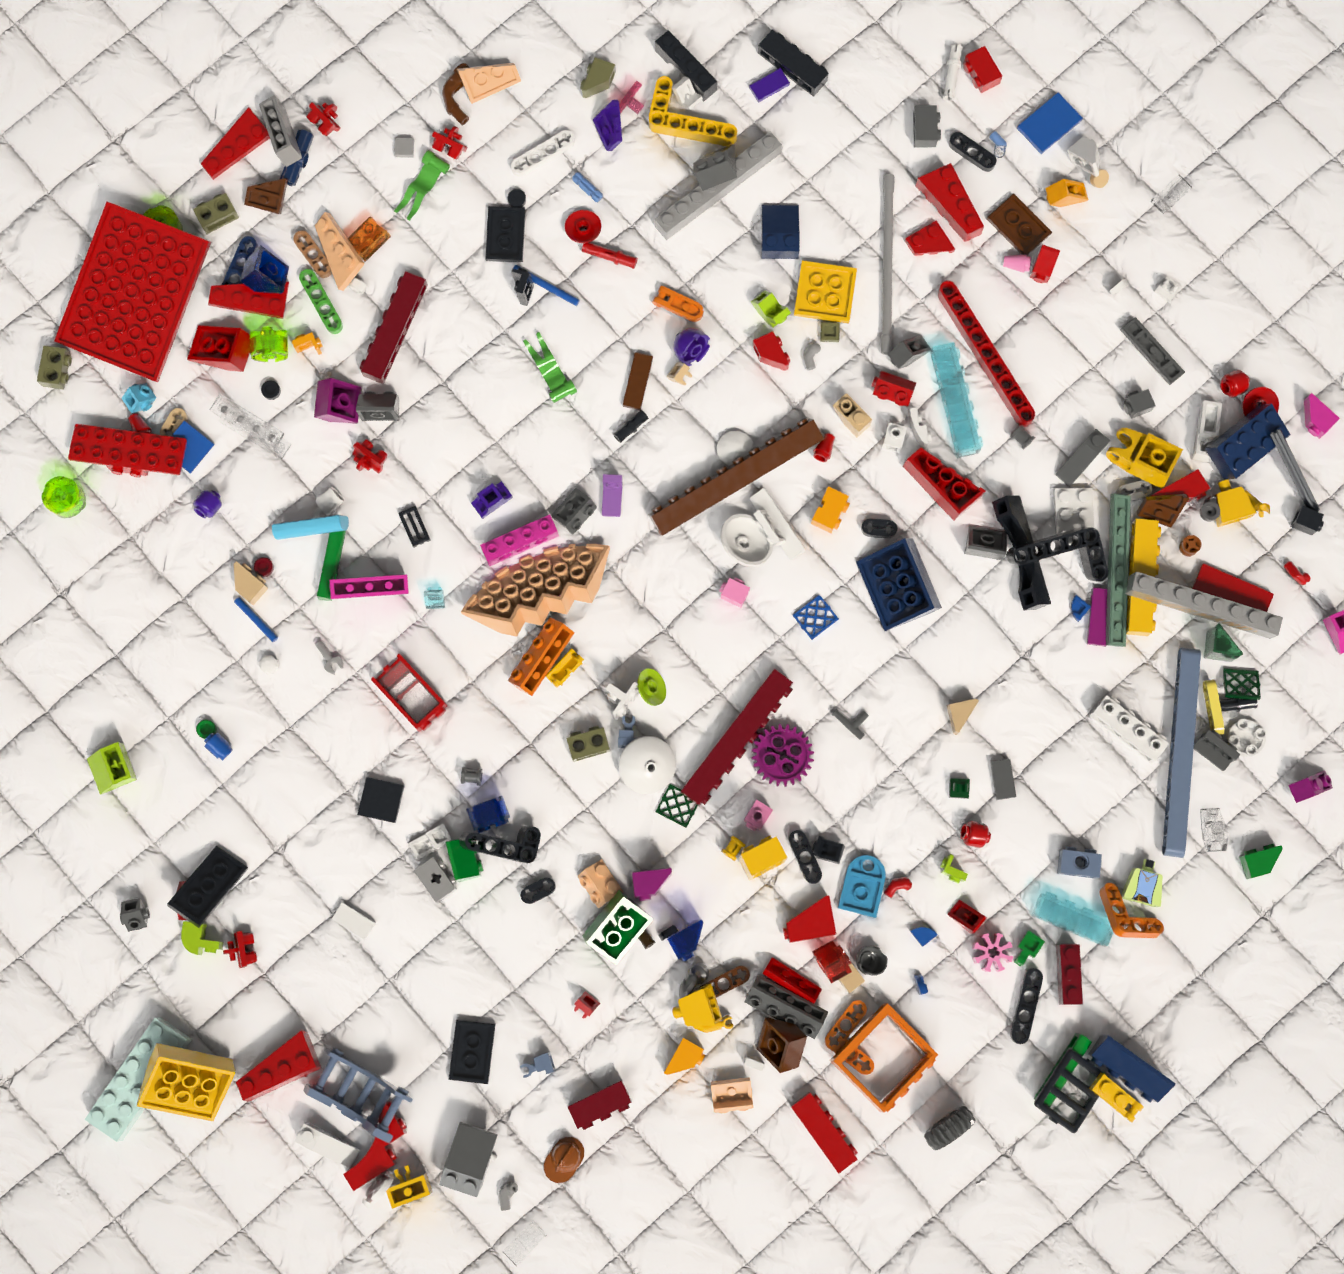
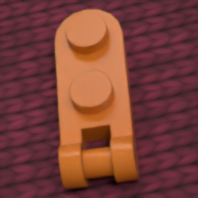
M660 286L657 297H654L652 301L655 306L662 307L692 322L701 320L704 314L700 303L665 286ZM665 296L670 297L668 302L664 300Z

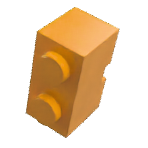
M828 486L821 502L823 507L818 506L811 524L829 533H832L833 529L837 530L842 521L839 518L841 513H846L850 505L847 502L849 496Z

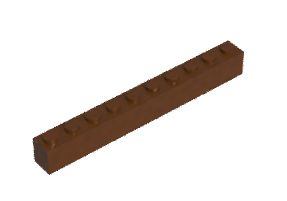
M801 419L797 422L796 427L792 429L789 427L781 431V436L766 440L764 446L760 448L757 446L748 451L749 455L744 458L740 456L732 461L733 464L729 467L723 466L716 470L717 474L712 477L708 475L702 478L700 484L695 487L694 485L687 487L683 490L684 493L682 495H674L667 500L668 503L662 506L660 504L652 508V512L648 515L658 533L662 536L824 440L814 419Z

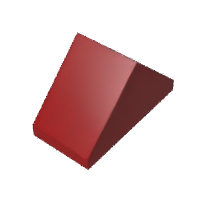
M960 899L947 914L970 934H974L986 919V916Z

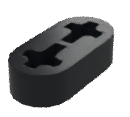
M869 518L864 520L861 526L863 535L874 538L889 539L894 537L898 530L897 524L894 521ZM868 523H871L872 527H876L878 529H872L871 532H868V529L865 527L868 525ZM887 525H890L891 529L894 530L888 534L887 530H882L881 528H886Z
M542 878L522 889L520 894L521 900L526 904H533L553 894L556 890V884L551 878ZM545 881H547L548 884L552 883V886L550 887L551 891H539V889L544 886ZM527 890L530 892L537 890L538 893L532 896L533 900L530 901L528 898H524Z

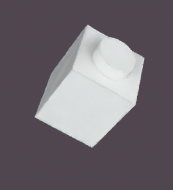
M889 422L882 449L900 453L907 427L903 426L900 422Z

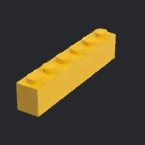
M1135 519L1132 522L1129 576L1135 572L1153 577L1158 575L1159 564H1156V559L1160 554V545H1157L1158 538L1161 536V527H1158L1159 521ZM1127 595L1126 634L1149 636L1152 634L1156 626V621L1153 620V613L1156 612L1157 604Z

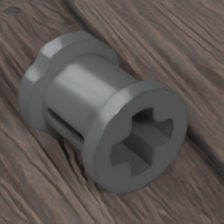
M1020 425L1010 437L1012 439L1015 438L1024 450L1036 437L1028 434L1023 429L1024 426Z
M462 767L461 784L468 782L477 783V786H481L483 769L473 770Z

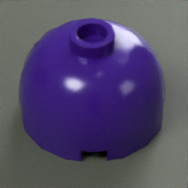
M691 327L684 329L676 335L673 344L674 354L682 363L692 366V362L696 360L698 363L707 354L710 348L708 344L710 338L700 329Z

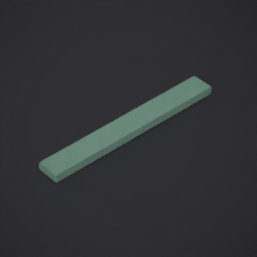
M1116 493L1111 494L1106 645L1126 647L1127 594H1125L1128 583L1131 495Z

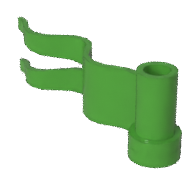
M430 150L422 158L424 166L418 177L409 185L403 200L394 210V212L398 213L403 209L417 191L413 207L407 217L409 221L417 213L424 196L434 187L441 172L446 174L450 168V164L438 158Z
M540 332L536 333L545 359L541 358L526 339L523 340L552 391L548 394L553 403L568 395L572 396L577 393L571 379L566 380Z

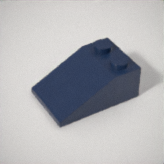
M762 205L761 259H798L800 252L799 205Z

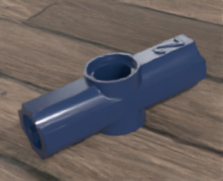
M298 129L295 137L302 159L287 167L284 166L280 179L287 178V185L291 187L296 186L302 168L304 169L307 165L308 151L314 138L312 133L304 129Z

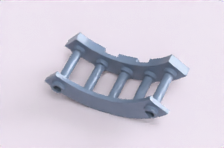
M334 1047L332 1050L326 1048L324 1051L330 1056V1059L317 1083H314L313 1086L306 1084L303 1089L304 1093L329 1107L334 1104L341 1111V1114L355 1122L359 1121L362 1123V1127L371 1135L390 1143L393 1135L388 1132L390 1129L388 1126L402 1100L412 1102L413 1099L408 1096L409 1091L400 1086L397 1088L375 1073L343 1056L344 1053ZM337 1061H340L351 1068L337 1094H334L332 1097L323 1092V1087ZM357 1071L369 1077L355 1105L350 1107L343 1103L345 1100L343 1097ZM377 1082L385 1087L372 1114L367 1117L362 1114V1107ZM391 1093L396 1096L384 1119L378 1124V1117Z

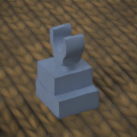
M625 716L622 717L625 730H619L618 748H625L631 741L636 739L632 730L636 722L635 716L632 717L631 723H626Z
M550 1052L533 1058L534 1064L526 1063L520 1066V1068L527 1067L529 1069V1073L523 1075V1078L531 1076L536 1071L541 1072L545 1070L546 1074L556 1071Z

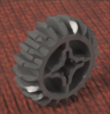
M961 1106L933 1124L924 1134V1138L933 1150H940L967 1132L976 1120L966 1106Z

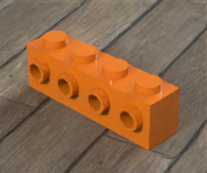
M550 617L507 681L524 693L533 696L575 632L562 622Z

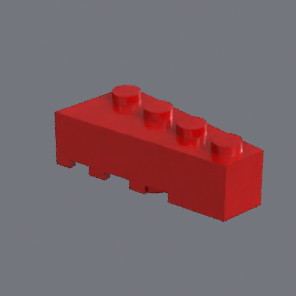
M951 163L918 177L915 187L937 208L938 213L942 217L944 216L949 225L964 242L982 234L984 225Z
M303 1030L298 1032L236 1081L243 1101L250 1102L322 1068L308 1032Z

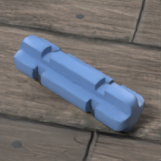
M580 172L575 173L572 177L573 182L577 185L579 184V187L588 196H591L595 202H599L603 198V194L596 190V187L586 178H583L584 176Z

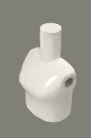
M330 487L316 498L318 507L311 513L312 518H318L322 513L326 515L333 514L338 506L344 502V498L334 487Z

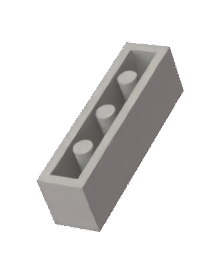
M273 95L261 102L259 106L274 152L287 167L302 159L286 109L276 96Z

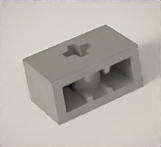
M432 857L416 868L414 872L434 901L440 903L457 890L455 887L457 882L451 874L447 876L444 871L446 866L441 859L436 860V858ZM435 874L442 876L439 884L437 882L433 883Z

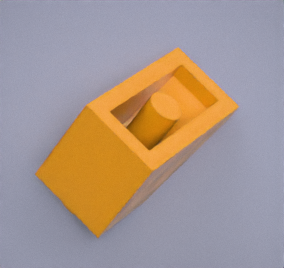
M1062 179L1045 188L1047 200L1051 206L1064 207L1089 200L1085 185L1081 182Z
M683 1038L664 1074L670 1075L694 1068L696 1064L700 1065L705 1057V1054H703L704 1049Z

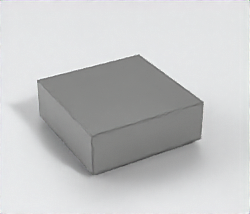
M395 138V157L414 158V138Z

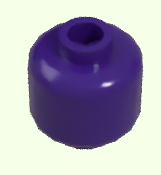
M203 490L193 502L194 511L202 518L213 517L222 506L220 495L214 490Z

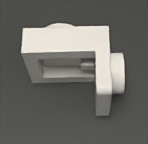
M686 76L672 87L679 105L687 109H692L703 99L701 95L695 93L690 79Z

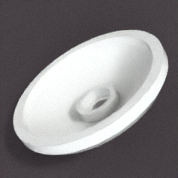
M736 514L729 517L722 525L720 538L724 550L734 561L741 565L756 567L764 564L772 554L773 544L768 542L765 537V531L756 524L755 517L747 514Z
M643 736L631 741L623 749L619 759V773L623 782L631 790L641 794H653L664 789L671 782L676 770V758L671 747L663 740L653 736ZM653 764V769L649 771L648 765Z

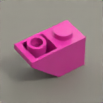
M1344 610L1323 620L1339 655L1344 653Z

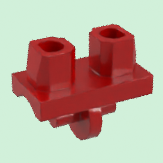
M313 102L310 103L309 107L311 110L306 117L313 124H316L320 119L323 121L317 128L323 135L328 136L333 130L338 132L341 129L331 118V116L334 119L338 117L335 113L337 111L335 104L328 105L325 102L321 107Z
M453 126L451 130L445 128L444 133L448 134V137L435 131L432 134V137L435 138L432 148L443 152L445 145L448 144L451 147L447 155L456 160L462 151L466 152L468 147L454 141L455 139L461 140L463 137L458 134L459 128Z
M367 439L361 443L356 442L353 445L354 451L352 455L355 456L354 461L358 463L356 466L357 470L361 471L365 468L369 471L373 469L378 474L383 470L387 453L382 450H378L376 454L372 453L373 444Z
M242 931L234 933L236 948H234L233 941L227 942L228 949L223 950V955L229 954L230 961H236L235 953H237L239 969L257 962L256 952L246 953L244 946L254 944L253 933H242Z

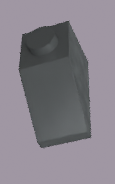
M922 335L901 341L888 353V356L891 358L892 364L901 369L920 359L932 349Z

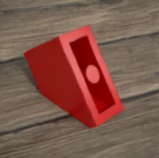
M1042 244L1030 278L1037 283H1048L1060 250Z

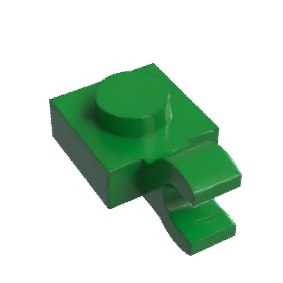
M1028 930L1017 946L1022 951L1016 957L1014 963L1018 966H1023L1028 956L1035 958L1045 941Z

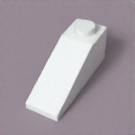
M309 1122L303 1124L294 1141L348 1168L352 1167L360 1149Z

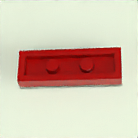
M773 957L762 973L790 992L813 1004L822 991V988Z

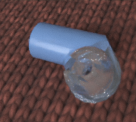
M994 131L989 136L995 143L993 153L997 158H1002L1006 154L1007 143Z

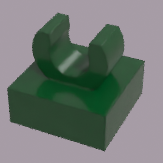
M950 778L949 798L969 799L970 779Z

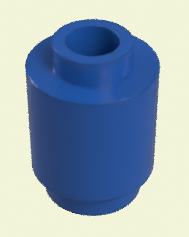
M218 732L215 735L211 733L204 740L206 743L204 747L222 761L233 751L230 747L231 744Z

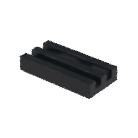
M416 506L398 513L413 548L424 544V542L431 541ZM414 511L424 533V538H421L410 512ZM407 514L418 538L417 541H414L403 515Z

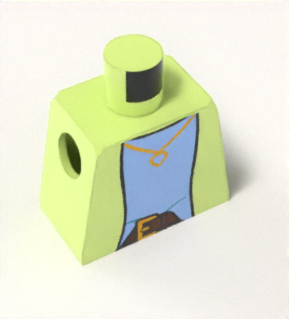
M1144 859L1142 869L1133 868L1121 893L1122 899L1156 908L1161 907L1163 876L1153 872L1155 861Z

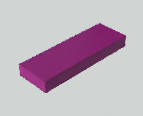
M1093 587L1087 645L1106 647L1107 589Z

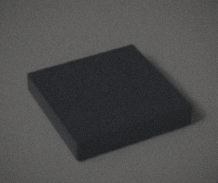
M366 777L357 815L396 823L405 785Z

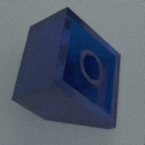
M260 245L246 256L240 281L254 292L282 294L285 289L289 266Z
M702 919L667 939L678 960L683 959L685 962L694 957L693 953L697 949L704 924Z

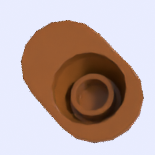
M564 1137L554 1145L544 1162V1172L550 1181L564 1183L574 1175L584 1158L582 1143L574 1137Z

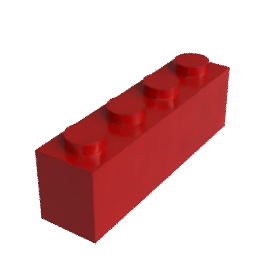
M808 1092L790 1107L839 1174L858 1160L855 1156L858 1152L851 1143L847 1145L843 1139L846 1135L841 1128H835L832 1124L834 1118L829 1111L826 1110L824 1112L820 1107L822 1102L816 1093L812 1095Z

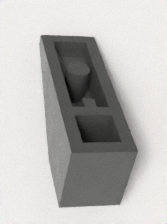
M1095 429L1055 475L1070 487L1111 440L1098 429Z

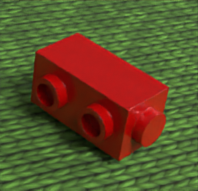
M881 371L879 377H874L871 387L875 389L872 395L882 400L893 401L899 406L908 407L916 382Z

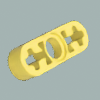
M1214 679L1203 681V692L1210 730L1223 735L1224 722L1217 685Z

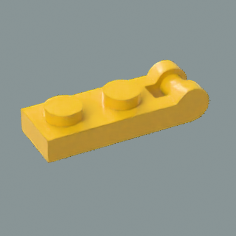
M1101 1072L1089 1087V1089L1131 1123L1136 1119L1134 1116L1137 1112H1141L1144 1108L1143 1105ZM1129 1103L1131 1105V1108L1128 1111H1126L1125 1108Z

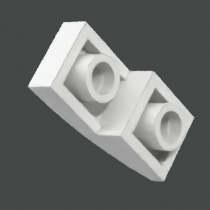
M910 408L908 418L912 432L919 445L923 449L927 448L928 442H931V432L927 431V425L919 426L922 424L921 413H918L917 408Z

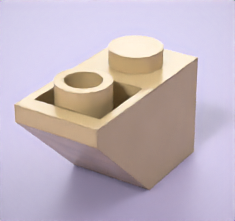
M847 393L833 404V408L843 424L856 438L871 426L872 419Z
M236 561L234 563L235 591L254 606L268 590L264 585L266 581L258 574L256 577L250 573L252 569L244 562L241 565Z

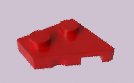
M937 220L904 240L914 256L955 252L953 244Z

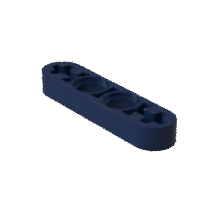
M245 236L240 241L222 285L244 283L258 250V243L252 236ZM251 242L253 247H249L247 250L245 244ZM245 258L247 263L244 266H238V259ZM234 274L240 276L239 281L236 283L230 282V277Z

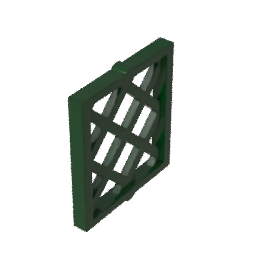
M1223 669L1225 697L1261 699L1259 671ZM1226 674L1232 677L1229 681L1226 678ZM1242 675L1245 680L1241 682L1237 677ZM1253 676L1256 677V683L1251 680ZM1233 680L1239 683L1237 687L1231 684ZM1249 681L1253 686L1248 688L1245 683ZM1227 685L1233 689L1231 692L1227 691ZM1242 686L1247 691L1242 693L1238 689ZM1255 687L1257 688V695L1252 691Z
M669 784L655 812L687 828L692 816L695 815L698 805L695 806L694 810H691L689 804L693 802L688 801L687 797L683 794L676 795L674 789L681 792V789ZM672 789L673 796L667 798L668 791ZM684 796L685 803L679 804L677 798ZM675 799L676 805L670 807L668 800ZM666 802L667 808L660 810L662 803ZM687 805L688 812L682 813L680 807ZM678 808L679 815L672 816L671 810ZM669 811L670 817L662 812ZM690 814L688 822H684L683 816ZM681 817L682 823L675 820V818Z

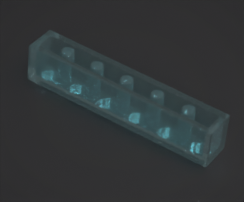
M954 342L934 346L930 354L956 457L962 458L979 454L981 447H983L982 437L978 436L977 429H979L978 421L976 418H973L974 406L972 400L969 401L968 398L969 386L968 383L964 382L965 370L963 365L959 363V348L955 347Z

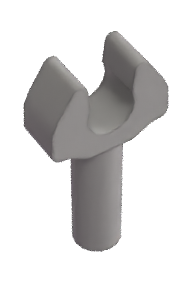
M322 641L315 644L326 660L324 669L328 673L335 675L331 667L333 663H337L341 669L344 668L341 657H333Z

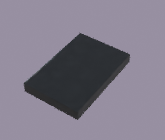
M488 206L486 261L523 262L525 207Z
M456 1020L449 1080L489 1084L496 1024Z

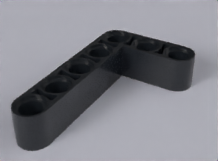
M1081 527L1010 548L1006 554L1009 563L1024 565L1079 549L1084 574L1088 580L1101 582L1108 577V568L1100 534L1093 527ZM1087 531H1088L1089 534H1090V537H1089L1088 540L1086 539V533H1087ZM1070 536L1072 537L1073 541L1071 545H1069L1068 539ZM1052 542L1055 543V549H1054V550L1051 549V543H1052ZM1035 546L1038 549L1036 555L1033 554V549ZM1093 550L1094 557L1091 559L1090 552ZM1017 552L1020 553V559L1018 561L1015 558ZM1096 568L1098 569L1097 577L1094 575Z

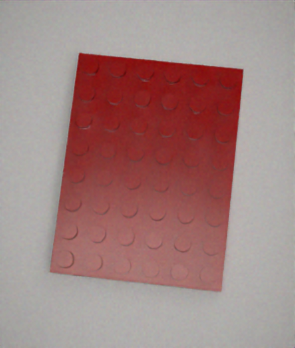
M106 201L54 342L152 381L159 382L211 242Z

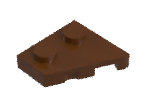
M283 178L248 186L244 205L281 214L288 179Z
M1187 494L1148 496L1144 498L1136 513L1139 517L1157 520L1159 524L1171 528L1188 502L1189 496Z

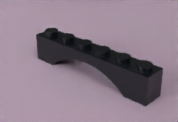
M1007 495L993 501L992 504L997 521L1004 528L1013 547L1033 542L1020 495ZM1035 547L1033 549L1034 555L1037 554ZM1019 552L1016 553L1017 561L1020 559ZM1039 560L1018 565L1020 575L1018 594L1023 611L1037 610L1050 605L1051 600Z

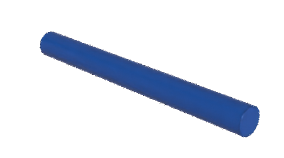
M515 265L513 268H514V269H518V268H521V267L518 266V265ZM530 273L533 283L575 306L579 304L580 300Z

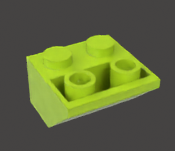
M120 742L101 748L87 758L100 795L137 780L125 746Z

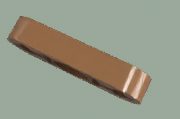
M306 231L296 232L293 240L299 251L319 277H329L332 271L325 255ZM300 237L305 239L306 243L308 244L307 247H305V245L302 242H300ZM311 250L318 252L317 257L314 259L308 257V253ZM319 261L326 267L327 270L325 272L318 265Z

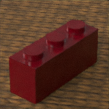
M1080 944L1056 945L1059 1005L1083 1004Z
M621 1080L569 1105L568 1110L577 1129L582 1127L583 1130L594 1126L593 1121L599 1118L602 1122L612 1117L611 1113L616 1110L620 1113L629 1109V1104L632 1103V1100Z

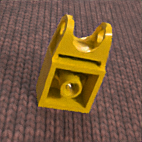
M1120 428L1116 436L1127 448L1110 447L1106 452L1107 458L1126 472L1163 489L1183 449L1150 433L1147 435L1129 428Z

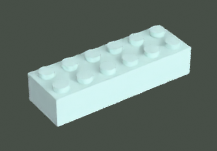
M155 1017L84 1120L114 1141H123L145 1109L137 1107V1101L147 1065L156 1043L186 1049L192 1039L161 1017Z

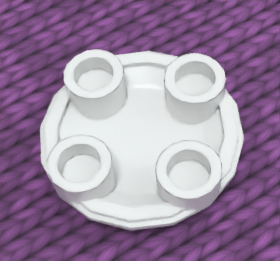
M730 431L719 439L717 455L724 464L730 466L733 464L732 461L740 456L744 458L749 455L748 451L754 448V444L746 433Z
M1243 718L1233 723L1229 728L1227 741L1238 749L1237 752L1240 753V756L1252 757L1259 754L1265 747L1267 733L1256 721Z

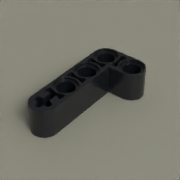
M524 826L519 830L516 842L479 833L465 832L460 836L459 843L465 850L520 863H531L537 856L541 833L536 827ZM529 830L532 832L530 840L527 839V832ZM468 839L478 841V844H471L468 842ZM490 840L492 843V847L488 851L486 849V843ZM506 845L510 847V852L507 855L504 853ZM525 849L528 852L526 859L522 857V852Z

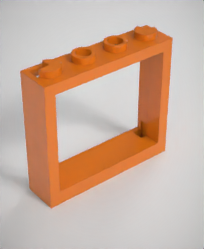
M883 1003L829 1061L879 1112L885 1113L895 1107V1101L899 1097L902 1098L910 1090L908 1087L913 1082L916 1083L922 1078V1072L926 1068L929 1069L933 1066L938 1054L888 1003ZM888 1016L925 1055L880 1102L842 1063L880 1022Z

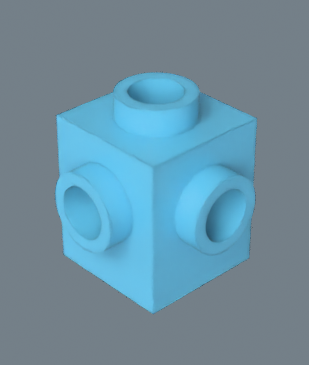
M144 383L140 385L134 384L129 387L121 399L130 412L134 413L149 410L157 397L148 384Z

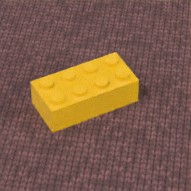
M770 835L760 840L758 846L754 847L752 844L742 849L739 861L750 881L785 863L788 857L777 836L772 838Z

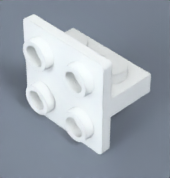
M634 682L626 694L609 683L605 689L608 700L615 705L618 704L612 713L614 719L622 718L628 711L627 705L629 702L636 700L639 695L638 683Z

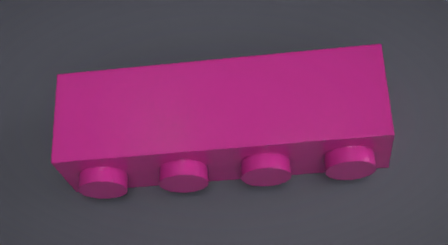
M407 575L329 580L330 600L409 594Z

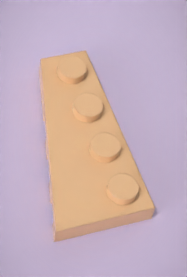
M324 212L315 224V228L337 288L344 291L365 263L332 215Z

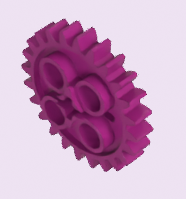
M779 724L778 730L771 726L770 733L765 729V736L758 735L760 742L754 741L755 746L758 748L752 749V752L756 753V755L751 757V760L757 761L753 767L760 768L757 771V775L763 773L762 780L768 777L769 784L776 781V787L779 786L780 782H783L784 787H787V782L789 781L794 785V779L801 782L800 775L806 777L808 774L805 769L811 770L812 768L808 763L814 762V759L809 758V756L814 754V751L808 750L812 747V744H806L809 737L802 738L803 731L797 734V727H794L792 731L789 730V724H787L785 729H782L781 724ZM775 738H780L783 741V746L777 748L773 745L772 741ZM769 747L778 753H782L783 751H785V756L791 759H795L799 763L796 764L787 758L780 760L779 754L770 752L767 750V748ZM791 747H799L801 750L800 755H792L790 752ZM769 755L773 756L775 763L767 765L764 758ZM790 764L793 767V771L785 773L782 770V766Z

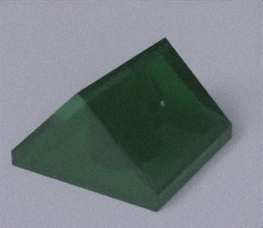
M1220 623L1207 631L1204 651L1205 659L1232 662L1243 655V652Z

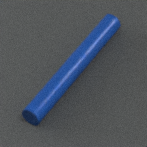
M240 597L235 599L234 603L272 642H275L278 636Z

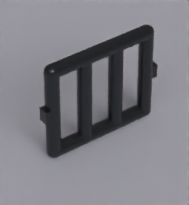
M1068 1049L1035 1099L1034 1106L1048 1115V1119L1053 1123H1059L1074 1134L1084 1122L1099 1096L1065 1068L1070 1060L1073 1059L1096 1077L1100 1072H1103L1095 1067V1063L1090 1059H1085L1073 1049ZM1060 1076L1089 1096L1084 1106H1081L1054 1086ZM1049 1093L1079 1113L1073 1123L1043 1103Z

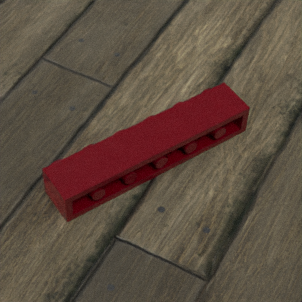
M406 271L397 282V291L392 293L390 298L391 304L388 309H385L382 316L383 322L375 331V340L368 346L367 358L363 359L360 365L363 377L383 385L428 287L426 279Z

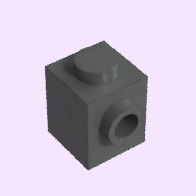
M1149 389L1141 392L1136 390L1129 393L1123 404L1126 414H1129L1131 419L1151 412L1156 406Z

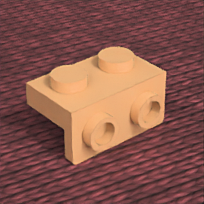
M602 859L584 869L578 875L580 884L586 889L591 901L598 908L610 901L618 890L623 892Z
M750 1077L711 1082L715 1113H727L734 1110L746 1111L754 1108Z

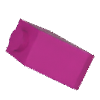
M1313 393L1304 400L1305 427L1308 428L1312 436L1320 439L1340 418Z

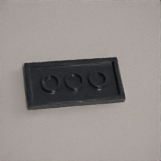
M216 846L170 899L167 906L200 928L246 873L248 867Z

